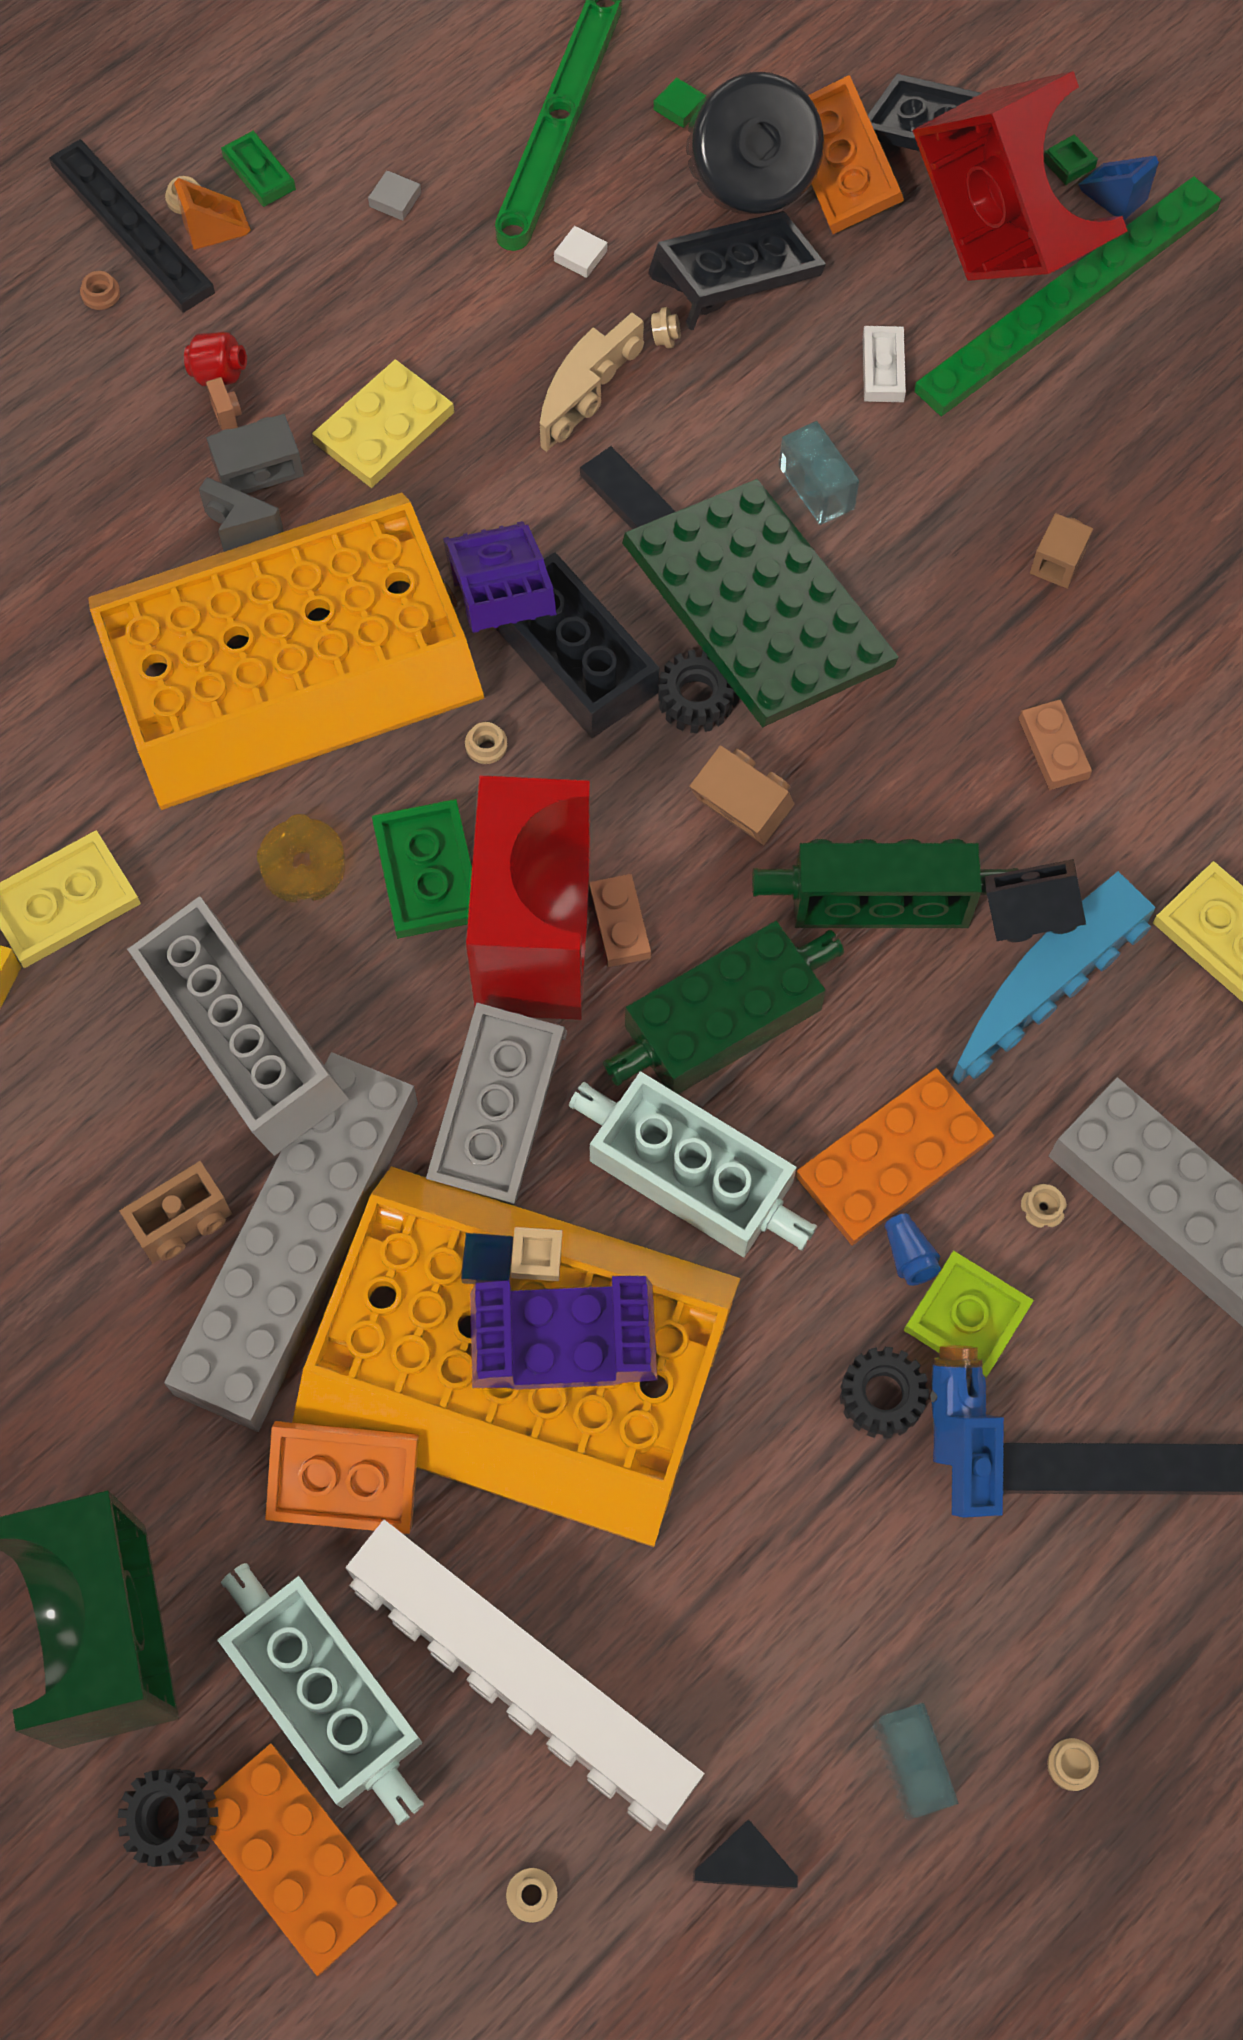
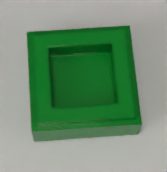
M676 77L654 100L653 110L684 128L698 111V105L707 95Z
M1075 134L1045 150L1043 155L1044 163L1065 185L1095 169L1098 158Z

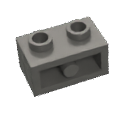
M285 414L265 417L257 422L234 429H225L217 434L206 437L212 462L220 483L245 494L304 476L299 450Z

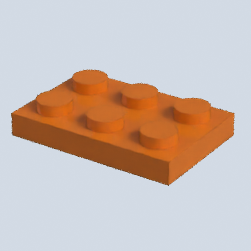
M275 1421L271 1430L265 1520L375 1531L380 1523L386 1520L401 1533L410 1534L413 1520L419 1435Z

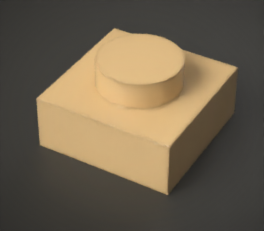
M515 1227L511 1278L559 1281L562 1230Z

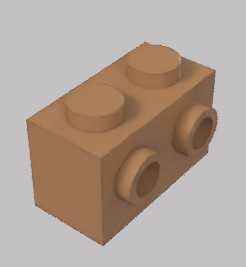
M720 745L689 787L697 800L765 845L795 805L788 791L790 785L773 772H769L765 776L754 768L756 762L743 751L736 748L731 753Z
M201 1161L119 1210L152 1264L160 1259L166 1261L174 1258L185 1249V1243L200 1234L206 1236L214 1233L225 1224V1218L232 1215L225 1198Z

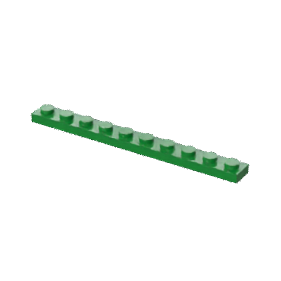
M1193 176L1126 226L1127 232L1093 250L919 379L915 384L914 392L942 417L1216 212L1221 198Z

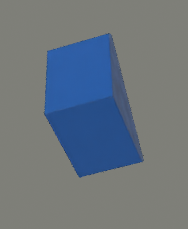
M1156 156L1103 163L1078 185L1081 192L1112 215L1123 216L1125 220L1147 201L1159 161Z

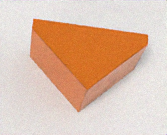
M180 178L174 182L182 219L194 250L242 237L250 232L251 229L240 201Z

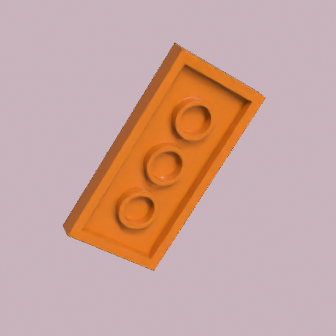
M848 75L809 94L808 96L813 101L820 115L824 132L822 162L811 185L832 234L903 202L904 198L851 76Z
M935 1068L796 1170L795 1177L853 1246L991 1143L995 1135L942 1073Z
M270 1743L214 1792L216 1799L208 1802L209 1808L218 1807V1817L209 1818V1824L217 1826L215 1835L210 1836L316 1976L324 1973L399 1905L274 1744Z

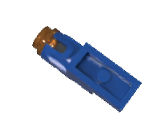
M941 1345L939 1357H935V1362L932 1364L933 1391L930 1396L934 1430L933 1462L952 1466V1515L963 1518L1003 1515L1004 1417L986 1415V1380L982 1370L983 1359L978 1358V1347Z

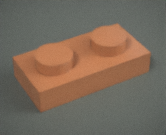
M1061 699L1021 711L1019 721L1049 790L1090 778L1092 769Z
M632 874L589 882V891L607 966L612 967L651 959V950Z

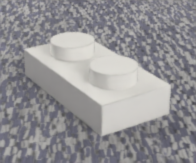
M864 326V401L904 402L906 393L904 327Z

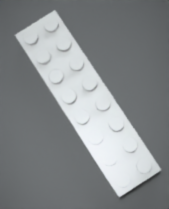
M386 1520L380 1523L346 1566L347 1571L353 1578L349 1586L355 1590L354 1593L376 1611L382 1604L392 1611L388 1615L393 1621L392 1624L414 1642L420 1635L428 1640L430 1644L427 1649L431 1651L430 1654L451 1672L454 1673L458 1666L468 1672L470 1675L466 1680L470 1683L469 1686L491 1704L499 1697L510 1707L506 1712L514 1723L530 1735L533 1734L536 1728L550 1738L546 1743L548 1745L547 1748L555 1756L570 1767L576 1760L590 1770L587 1775V1781L609 1799L617 1792L631 1803L627 1813L649 1831H652L656 1824L665 1831L701 1781L705 1773Z

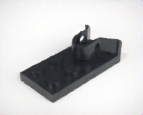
M896 74L869 112L868 117L879 142L920 151L912 131L913 129L982 93Z
M781 211L660 241L657 244L648 275L652 280L684 293L692 304L686 325L690 330H694L700 315H707L720 309L728 300L821 276L826 263L786 212Z

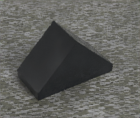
M749 1819L693 1871V1882L786 1889L798 1888V1876Z

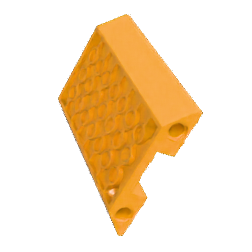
M402 492L88 597L90 612L128 724L161 810L484 699L466 637L413 506ZM396 581H405L410 584L408 590L401 594H394L388 591V587ZM316 608H325L330 611L329 615L321 621H312L307 618L309 613ZM244 635L249 638L247 644L242 648L232 649L227 646L228 641L234 636ZM154 663H164L167 665L165 672L159 676L151 677L145 674L147 668Z
M391 1166L370 1195L303 1368L292 1423L419 1435L418 1469L654 1547L740 1278L461 1188L426 1179V1177ZM515 1227L562 1230L559 1281L511 1278ZM612 1276H646L653 1285L657 1375L662 1376L668 1384L666 1393L661 1397L650 1398L646 1396L640 1389V1382H627L611 1386L518 1390L511 1388H472L471 1338H467L460 1333L459 1325L465 1317L471 1315L470 1293L475 1283L510 1280L511 1291L611 1287ZM381 1286L391 1287L396 1292L395 1302L385 1309L376 1308L370 1303L371 1293Z

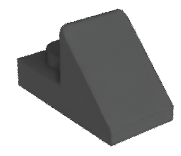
M208 477L199 488L205 513L214 521L222 523L218 533L224 552L284 532L279 508Z

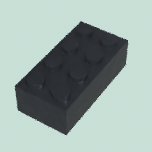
M554 552L546 557L544 562L553 586L557 615L536 617L535 620L527 619L518 621L516 624H504L495 629L588 735L594 738L658 694L660 667L561 557Z

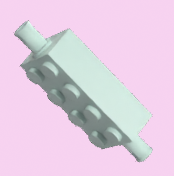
M641 1071L617 1103L590 1087L586 1082H583L578 1087V1090L581 1091L580 1094L575 1091L569 1107L576 1109L602 1126L590 1143V1162L740 1256L745 1257L761 1231L765 1232L767 1229L795 1245L800 1251H803L806 1247L807 1240L810 1241L817 1225L808 1222L783 1206L784 1201L782 1199L793 1184L797 1168L793 1164Z
M247 1563L236 1567L234 1570L245 1584V1587L242 1588L231 1573L223 1578L221 1584L228 1590L246 1617L217 1639L335 1804L344 1808L364 1790L369 1791L373 1789L395 1819V1823L398 1826L401 1825L410 1816L399 1803V1798L403 1799L414 1814L424 1806L422 1800H419L397 1768L400 1766L399 1762L423 1742L299 1576L270 1597Z

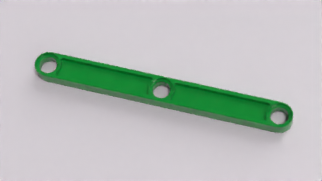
M586 0L496 218V240L506 250H520L527 246L532 237L620 18L622 0H611L614 2V5L610 7L598 6L596 2L599 0ZM559 109L570 113L568 117L563 119H556L550 114ZM510 225H517L523 231L518 235L510 236L505 234L503 229Z

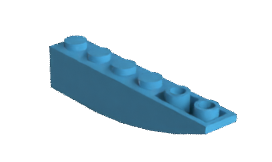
M1119 871L1082 901L1086 925L1077 926L1075 930L1064 934H1054L1051 931L1046 932L1007 977L977 1023L952 1076V1080L957 1085L969 1075L973 1079L978 1078L993 1063L990 1057L998 1050L1003 1048L1008 1052L1015 1047L1026 1034L1023 1031L1024 1028L1033 1021L1038 1025L1043 1023L1057 1009L1056 1001L1065 994L1069 998L1075 996L1088 983L1089 979L1086 976L1095 968L1104 971L1120 955L1118 949L1127 941L1134 945L1151 929L1148 921L1156 907Z

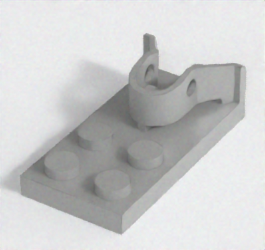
M476 1003L426 1179L516 1204L562 1040H566L567 1030L565 1027Z

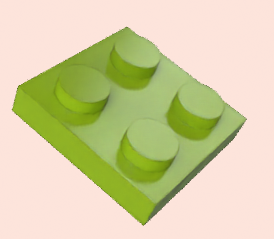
M953 1250L903 1331L956 1364L982 1366L983 1376L986 1379L1034 1300Z

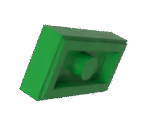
M254 130L221 147L223 158L263 207L296 190L294 179Z

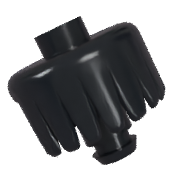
M770 72L744 73L719 85L698 105V111L692 116L688 131L691 134L686 141V153L692 156L688 161V166L692 176L698 180L697 185L708 198H714L716 205L723 209H731L732 212L738 214L768 213L790 205L809 188L822 162L824 132L817 108L807 93L797 84L783 76Z

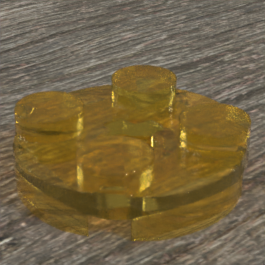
M304 814L292 815L287 821L275 826L264 837L257 851L256 857L266 887L274 895L288 902L298 903L297 899L305 900L309 898L312 901L320 900L332 893L344 877L345 853L339 835L326 823L310 819ZM299 853H309V859L312 863L308 867L304 864L294 867L292 866L294 856Z

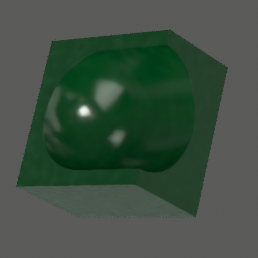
M108 1490L1 1516L0 1550L16 1562L28 1588L37 1621L45 1672L46 1694L25 1706L12 1710L15 1731L59 1749H64L178 1720L179 1715L146 1526Z

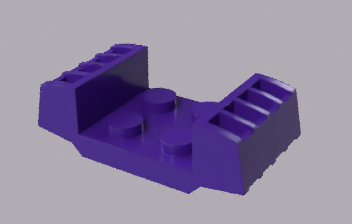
M523 521L517 522L516 525L506 527L502 525L497 529L488 531L483 529L481 532L468 535L465 533L460 537L443 538L449 571L454 586H461L469 626L473 633L486 628H498V626L504 624H516L518 621L527 619L535 620L536 617L557 615L553 586L546 570L544 558L529 526L525 525Z
M612 1276L611 1287L511 1291L510 1280L475 1283L470 1293L472 1388H511L518 1390L588 1387L657 1380L653 1285L646 1276Z

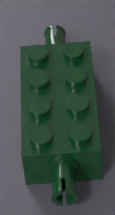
M815 839L808 843H800L796 865H792V869L753 868L752 893L753 897H758V895H792L794 900L795 928H969L980 895H987L985 876L1019 869H980L979 843H966L960 839H949L941 843H921L916 839H904L897 843H877L871 839H860L853 843H833L827 839Z
M777 920L626 1006L625 1028L635 1041V1044L603 1061L608 1075H614L612 1081L616 1086H619L625 1080L650 1066L665 1087L677 1094L687 1090L821 1011L826 990L813 971L844 954L841 941L838 938L833 942L832 939L836 937V934L832 930H828L825 934L798 948L794 946Z

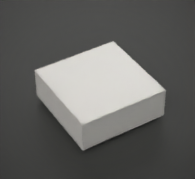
M574 226L554 251V261L587 278L606 254L607 242Z

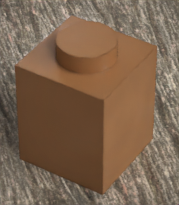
M1055 513L1036 551L1030 574L1068 589L1086 552L1093 528L1084 525L1075 518H1067Z

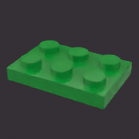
M457 799L373 815L372 821L397 939L468 925L472 866Z

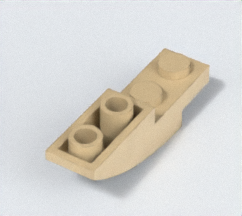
M630 313L606 336L593 327L574 346L562 362L548 388L540 418L541 448L546 452L557 442L565 441L570 436L573 428L585 417L589 418L597 412L601 405V384L608 383L620 366L627 360L635 359L641 352L644 345V321L634 313Z

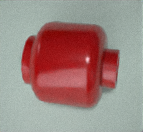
M229 332L201 333L195 335L190 345L185 347L184 365L188 375L194 377L195 381L201 386H207V381L220 377L224 385H233L240 378L241 371L247 366V355L245 348L239 345L236 338Z

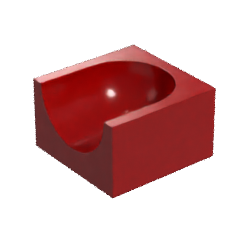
M1074 71L987 90L912 130L967 281L1050 274L1127 232L1123 216L1085 220L1072 214L1056 198L1046 176L1043 156L1045 134L1056 108L1067 95L1079 88Z
M479 775L466 939L474 1007L476 1003L531 1018L582 1020L591 867L590 780Z

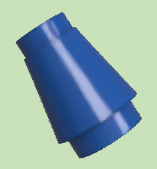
M904 1213L889 1219L884 1227L887 1231L898 1276L905 1278L910 1286L923 1284L937 1276L941 1271L938 1263L940 1255L915 1222L912 1221L910 1215Z

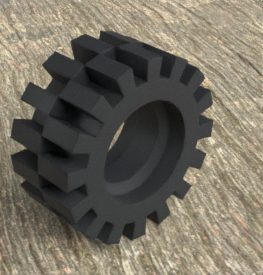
M695 650L688 651L687 659L684 660L680 653L674 656V664L668 661L664 665V672H661L659 677V708L661 713L666 712V720L670 724L675 719L677 720L676 728L683 731L687 724L691 725L690 733H698V726L703 725L704 731L708 732L712 730L713 722L719 727L724 723V716L729 717L732 711L735 691L714 663L709 660L704 651H702V657L700 658L696 657ZM689 682H702L711 687L713 694L708 700L693 702L685 699L681 695L680 689Z
M885 1346L883 1351H877V1347L869 1349L865 1355H862V1353L858 1355L852 1365H849L840 1387L842 1388L840 1404H844L845 1409L843 1413L847 1419L851 1417L854 1421V1428L858 1431L861 1428L867 1430V1436L875 1438L876 1434L883 1435V1439L892 1438L893 1434L898 1433L900 1436L906 1433L908 1428L913 1427L926 1407L925 1403L929 1395V1389H926L925 1386L928 1381L926 1374L919 1372L921 1365L916 1359L913 1362L907 1359L908 1353L903 1350L899 1354L893 1353V1347ZM888 1376L894 1379L902 1391V1399L899 1405L889 1410H882L873 1406L866 1396V1385L872 1378Z
M181 1769L151 1770L144 1773L145 1778H136L131 1783L136 1791H125L121 1799L129 1803L128 1808L118 1810V1818H126V1826L118 1827L119 1836L130 1837V1840L123 1844L126 1851L137 1852L133 1859L139 1863H147V1866L151 1867L185 1864L184 1862H192L199 1858L197 1852L206 1851L210 1845L204 1836L215 1835L217 1826L209 1824L210 1817H218V1807L209 1808L208 1802L216 1799L213 1790H202L208 1782L203 1777H194L195 1772ZM166 1797L174 1799L179 1811L178 1826L174 1835L170 1838H166L161 1834L157 1822L160 1804Z

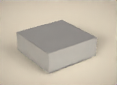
M386 170L368 197L369 207L403 221L421 195V185Z

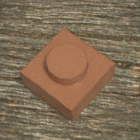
M221 377L207 381L206 385L211 405L221 431L238 428L235 417L242 415L235 392L227 393Z

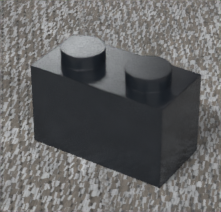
M1074 859L985 876L986 893L997 942L1003 940L1013 943L1022 942L1030 939L1034 934L1050 931L1054 934H1064L1075 930L1077 926L1086 925Z

